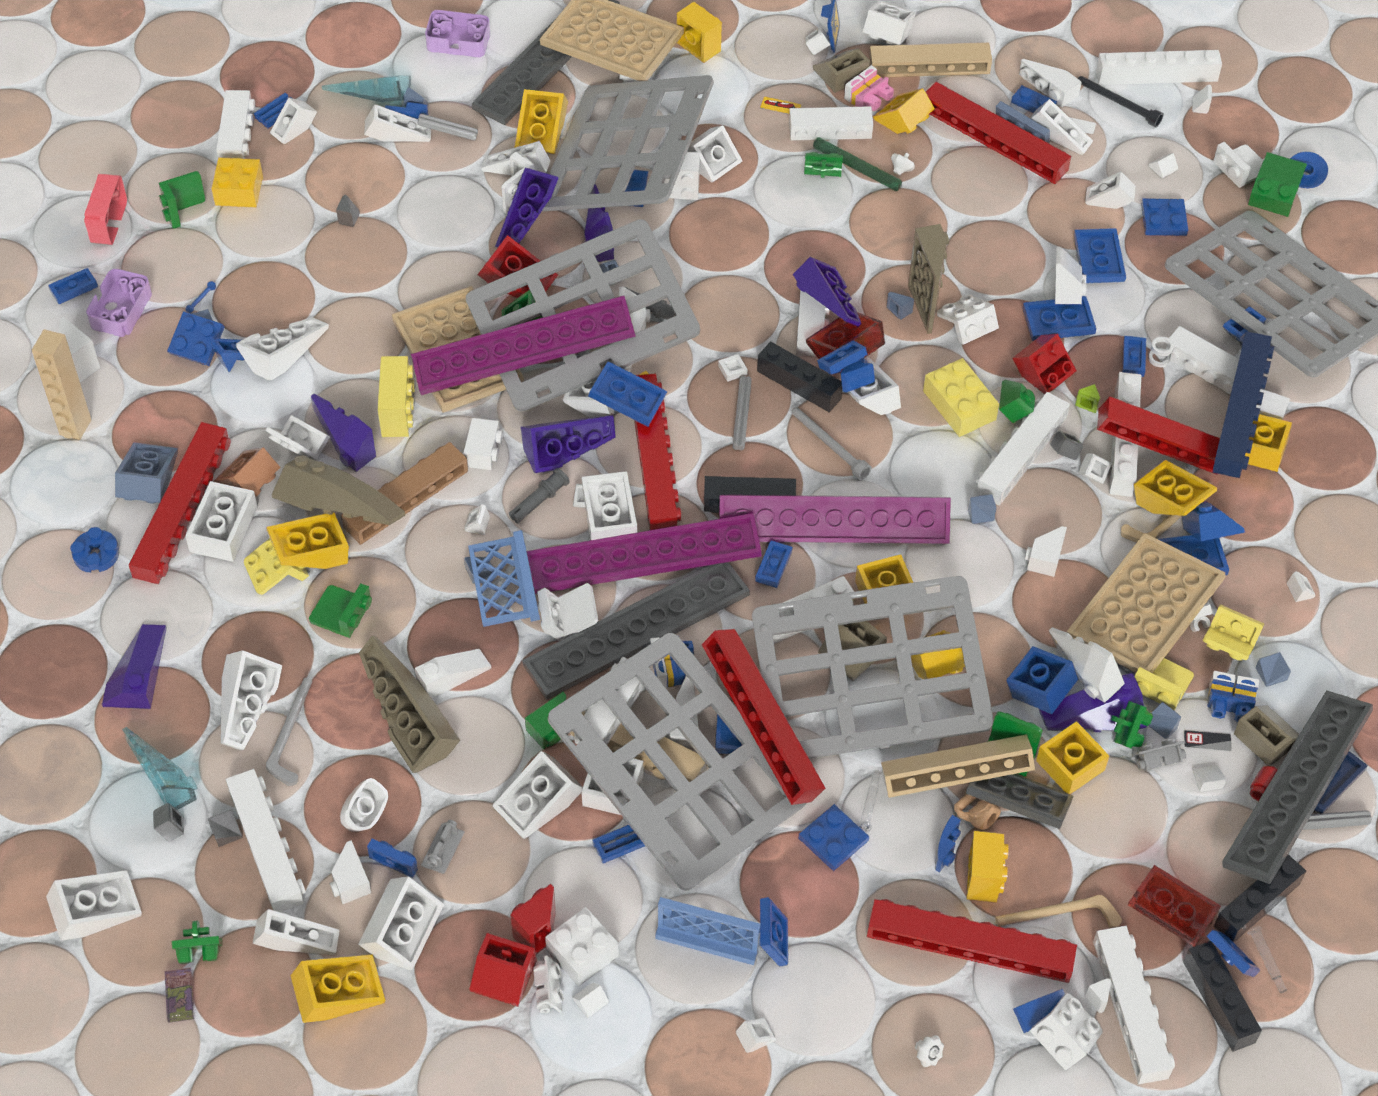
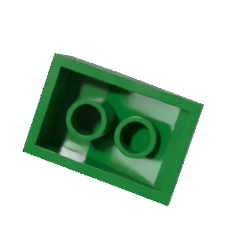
M1267 152L1253 186L1248 205L1289 217L1307 164Z

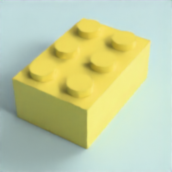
M408 356L381 357L378 415L382 437H409V428H413V414H411V410H414V397L411 396L412 392H415V379H413V365H409Z
M963 358L925 375L923 392L959 437L997 419L998 401Z

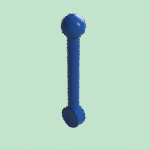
M213 281L208 282L207 288L191 305L186 306V312L192 313L194 307L210 290L216 289V283Z

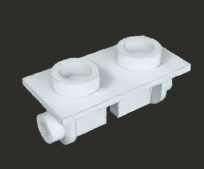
M546 955L544 956L545 962L538 961L533 968L535 986H544L542 989L535 990L537 1008L540 1009L541 1013H548L550 1008L554 1007L561 1013L562 1002L564 1001V995L559 983L561 969L558 963H555Z

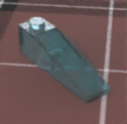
M398 75L322 85V90L397 106L402 105V101H404L405 92L411 85V76Z
M125 727L122 729L126 742L164 804L169 803L179 810L197 800L194 790L198 788L191 776L186 777L180 767L129 728Z

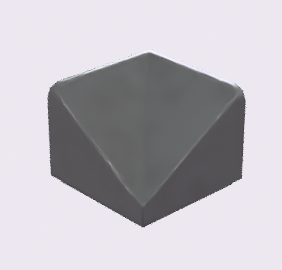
M347 195L342 196L336 209L338 222L341 225L354 227L360 211Z
M1057 430L1050 443L1057 454L1073 460L1078 458L1084 447L1076 436Z
M166 803L153 811L154 829L167 841H172L184 834L183 815L171 804Z
M232 810L208 818L218 847L242 838Z

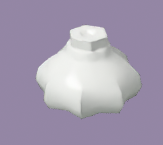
M896 153L892 154L891 160L894 165V173L901 176L902 173L912 171L915 168L914 162L908 159V153H905L904 156Z
M939 1036L925 1037L923 1041L919 1040L916 1042L917 1058L923 1067L936 1066L938 1060L943 1057L944 1044Z

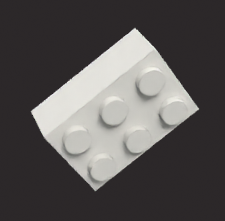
M210 481L185 536L189 551L234 562L257 509L254 491Z

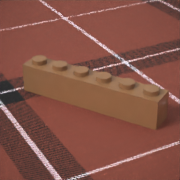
M448 442L446 445L437 448L428 457L419 460L409 470L403 471L391 482L385 483L377 491L389 498L407 514L467 473V458L451 442ZM343 514L341 515L343 528L360 545L389 526L363 521V516L347 518L343 517Z

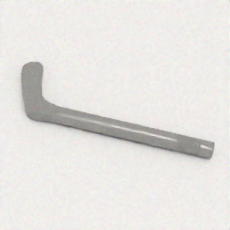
M309 678L303 679L272 753L266 762L268 772L288 786L297 784L298 775L281 767L278 762L313 681Z

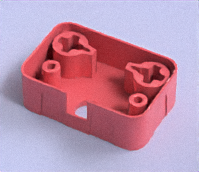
M98 174L84 214V222L91 243L113 245L119 228L108 227L109 219L122 220L127 205V196L121 175Z

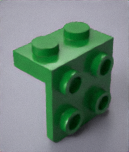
M198 171L159 182L161 193L159 200L162 207H164L162 214L165 221H169L173 229L181 227L179 210L205 202L202 179Z
M360 583L355 593L337 586L329 585L310 614L309 622L350 638L372 603L369 586Z
M998 711L987 742L1027 734L1032 747L1033 758L1035 759L1043 730L1034 723L1026 722L1009 713ZM1029 771L1016 774L1026 777Z

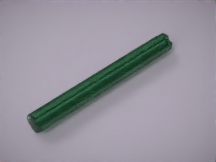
M817 137L814 141L813 147L824 154L837 153L843 155V164L888 188L898 191L902 187V180L820 137Z

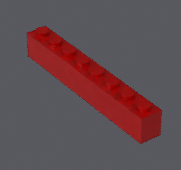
M935 82L925 92L935 108L929 115L1051 183L1056 184L1069 171L1071 155L938 82Z
M656 373L636 375L662 388V383L657 382ZM664 400L649 427L634 420L649 530L677 526V521H681L680 507L676 508L675 504L679 502L678 490L673 489V484H676L675 471H670V466H673V456L667 450V448H670V436L665 435V430H668L667 417H662V413H665Z
M204 422L200 423L129 563L132 578L159 585L162 577L166 576L168 564L171 558L176 556L180 540L185 538L189 522H192L196 514V508L201 503L210 481H213V474L216 468L220 467L224 452L228 451L231 439L228 437L227 428Z
M715 630L704 641L702 647L791 805L812 802L826 789L736 630Z
M874 899L867 932L868 938L1066 983L1070 982L1077 950V944H1072L1065 939L1055 940L1046 938L1038 933L1028 934L1020 932L1016 928H1001L989 922L979 923L970 921L963 916L953 917L944 915L940 911L922 910L914 905L904 906L895 904L887 899Z

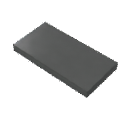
M1017 774L970 782L966 791L968 795L1058 829L1061 828L1074 797Z

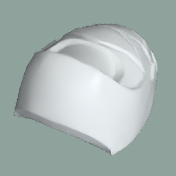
M370 778L362 781L352 791L342 806L340 812L341 824L352 832H360L372 828L386 806L388 800L387 790L375 779Z

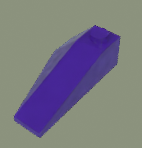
M525 167L495 247L498 248L507 235L518 244L521 242L551 199L559 177Z
M594 184L591 194H600L596 184ZM605 207L588 208L584 233L585 242L613 231L608 212H605ZM614 248L596 255L597 262L613 260Z
M809 257L793 273L797 281V287L844 321L859 327L861 321L856 308L849 303L852 298L850 294L844 291L847 286L836 267Z
M316 394L311 395L313 410L325 432L330 436L329 439L343 465L351 467L357 472L376 457L372 429L355 415L351 414L348 417L345 415L344 409L339 407L335 410L329 401Z

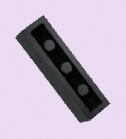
M770 341L758 354L757 372L830 413L842 399V381Z
M705 476L704 512L719 513L720 495H796V479Z
M1288 854L1271 884L1256 880L1218 914L1213 927L1219 932L1226 934L1235 942L1300 885L1306 870Z
M1208 941L1189 948L1183 963L1232 1052L1255 1044L1262 1029L1214 944Z

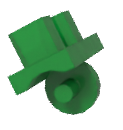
M806 153L804 174L821 175V178H825V176L841 177L843 155L837 153Z
M1129 701L1126 710H1121L1119 718L1111 716L1110 720L1117 722L1114 728L1116 736L1113 742L1128 748L1142 747L1144 735L1137 732L1140 724L1145 726L1151 724L1153 714L1146 710L1147 707Z
M196 920L192 921L191 929H183V937L193 936V939L172 941V949L176 951L179 964L194 963L193 949L202 948L203 961H216L219 956V946H222V938H219V936L201 938V935L210 934V928L200 927L199 921Z

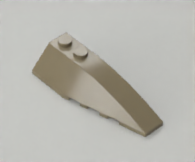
M303 455L297 456L294 460L285 464L272 492V498L304 510L313 511L314 508L323 509V513L330 515L334 511L341 512L343 517L347 518L363 516V521L391 525L405 516L403 509L365 482L336 467Z
M371 636L360 650L359 655L368 679L373 681L374 696L376 699H379L382 706L380 711L382 718L387 720L390 728L388 730L389 737L412 773H417L447 758L460 742V739L436 703L412 673L376 636Z

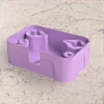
M434 10L430 15L425 31L427 50L452 55L484 56L490 38L489 18L479 14ZM453 44H458L459 49L451 48V46Z
M112 269L107 273L100 285L102 293L100 300L98 301L95 295L86 313L93 330L124 337L131 334L133 327L150 300L152 292L148 278L145 275L121 269ZM114 302L117 304V307L113 310L105 308L108 303Z

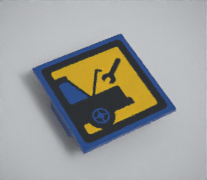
M831 0V4L822 6L821 16L828 18L827 35L830 38L831 50L835 53L840 20L837 0Z

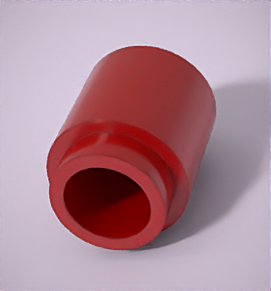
M1261 767L1250 785V795L1254 800L1259 802L1278 770L1276 767Z

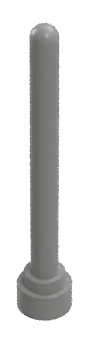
M795 407L792 409V414L851 466L852 474L855 477L863 480L869 475L872 467L865 460L861 461L853 457L799 408Z

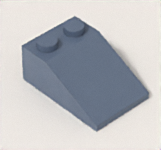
M133 442L115 472V497L123 498L127 501L141 500L151 504L160 503L170 482L178 448Z

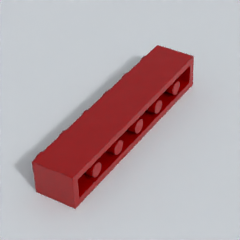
M1110 396L1098 410L1097 430L1208 472H1213L1220 441L1219 437Z

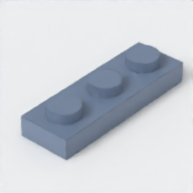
M1002 101L996 105V114L1043 141L1050 142L1049 129Z

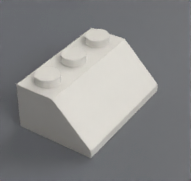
M409 876L390 879L358 945L371 955L373 954L377 959L413 970L444 904Z

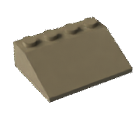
M941 224L915 229L908 288L927 334L932 333L939 292L943 286L944 259L947 258L946 245L949 244L948 234L943 231Z

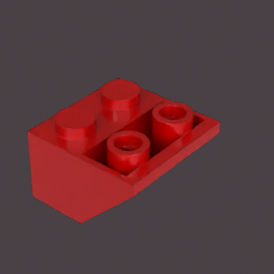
M1058 334L1041 335L1012 358L1021 376L1043 394L1053 391L1077 371Z
M552 884L538 889L531 899L525 903L518 904L510 914L514 939L518 943L535 948L536 955L546 948L545 937L554 930L556 906L554 886Z
M486 933L477 955L469 989L470 992L519 1007L537 962L536 949Z

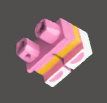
M871 65L861 72L859 76L857 75L845 84L844 99L856 107L871 106V109L875 111L881 105L880 97L889 101L893 98L894 89L888 85L889 78L880 77L877 74V69Z

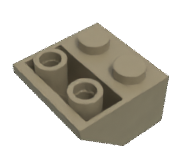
M857 48L844 51L813 65V69L836 93L845 89V84L869 67L870 60Z
M867 621L838 625L842 650L886 644L887 637ZM824 640L819 648V654L828 653L826 640ZM875 661L845 666L846 676L854 681Z
M1268 705L1255 706L1239 719L1234 731V735L1268 766L1274 764L1290 751L1299 736V733Z

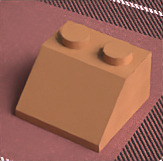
M264 447L243 451L214 482L252 490L256 497L262 491L260 488L264 484L271 482L276 477L275 473L281 467Z

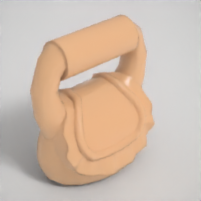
M966 794L954 804V811L957 816L965 821H969L977 829L985 830L989 828L999 818L1001 813L1000 807L979 799L980 801L971 810L969 809V812H963L976 799V797Z

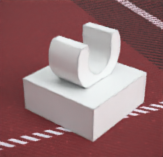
M1210 604L1204 606L1191 622L1190 628L1193 632L1200 631L1199 621L1202 622L1204 628L1211 626L1210 620L1205 617L1213 613Z

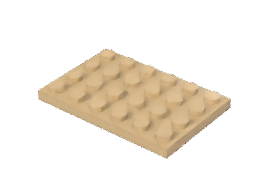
M571 0L540 38V45L637 81H647L684 34V27L608 0Z
M472 286L392 314V320L411 354L481 335L466 302V295L474 290ZM516 369L520 381L524 382L522 373L519 369ZM498 374L432 392L442 413L504 391L506 388Z
M1144 533L1067 630V633L1073 639L1077 636L1081 637L1085 644L1092 641L1113 654L1116 663L1135 673L1139 667L1153 673L1223 582L1225 572Z

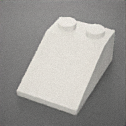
M627 471L581 477L590 540L637 533V523Z
M541 751L492 806L523 839H526L568 808L582 792L583 787L554 757Z
M127 870L55 880L46 896L60 941L86 937L140 917L142 914Z

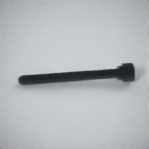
M1083 76L1078 77L1081 85L1145 117L1149 125L1156 128L1161 123L1164 116L1163 112L1157 109L1149 111Z

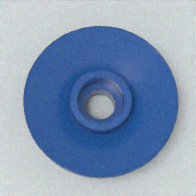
M1300 152L1290 158L1307 164L1305 172L1309 173V175H1303L1300 188H1315L1326 180L1328 165L1320 155L1313 152Z

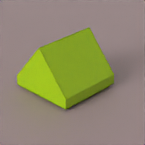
M1095 384L1079 389L1076 406L1093 413L1097 412L1100 396Z

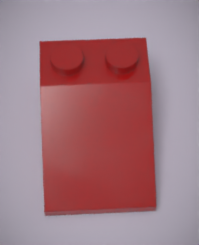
M507 235L477 275L489 284L538 263L540 260ZM557 273L540 279L545 292L557 278ZM526 285L507 294L519 298L530 289Z

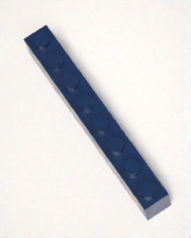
M1245 332L1212 473L1240 478L1242 469L1247 470L1249 457L1245 456V453H1251L1253 440H1249V437L1254 438L1257 424H1253V421L1258 422L1261 409L1256 408V405L1261 406L1264 392H1260V389L1265 390L1268 378L1263 375L1269 373L1271 361H1267V358L1272 359L1275 347L1270 345L1272 336Z

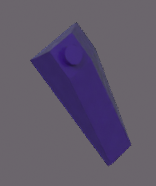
M613 415L521 427L523 450L534 473L561 468L569 461L575 460L591 449H596L616 438Z
M142 624L106 683L102 701L103 707L151 709L167 629L166 625Z
M1133 673L1122 675L1125 684L1105 703L1098 698H1091L1085 690H1081L1065 697L1052 714L1039 709L1046 729L1063 731L1077 721L1084 729L1093 730V732H1101V730L1114 731L1117 722L1110 720L1112 715L1119 718L1121 710H1126L1129 701L1144 706L1142 692ZM1140 724L1139 729L1146 728L1147 726Z

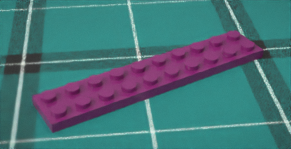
M624 295L413 353L411 357L419 392L421 395L629 339L636 337Z
M720 495L719 519L754 513L759 542L950 544V497Z
M754 513L530 550L527 551L534 591L535 594H538L537 592L544 588L552 592L580 587L586 583L594 585L761 557L762 553Z

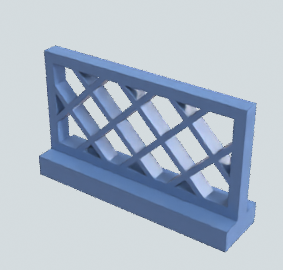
M522 530L513 532V537L468 546L483 627L529 617L531 622L540 620ZM511 545V551L506 556L497 552L501 547ZM486 551L489 554L482 561L475 557L474 552ZM493 556L502 560L497 568L488 564ZM507 563L515 567L510 575L501 571ZM484 568L493 572L487 580L479 576ZM497 575L506 579L501 587L492 584ZM511 582L519 586L514 595L505 591ZM487 587L496 591L491 599L482 596ZM501 594L510 599L504 607L495 603ZM516 602L523 606L524 611L513 613L509 608ZM491 606L500 611L497 616L486 618V613Z
M660 897L658 902V928L655 939L754 965L760 947L761 924Z

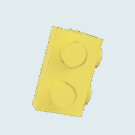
M270 538L244 559V565L253 586L260 595L265 594L287 575L301 581L309 577L305 567L281 565Z
M1220 604L1203 641L1213 650L1219 651L1221 649L1228 652L1229 656L1233 659L1240 661L1242 659L1248 660L1264 623Z
M1165 658L1153 673L1139 667L1135 674V679L1142 695L1160 704L1163 702L1174 711L1194 677L1192 671Z

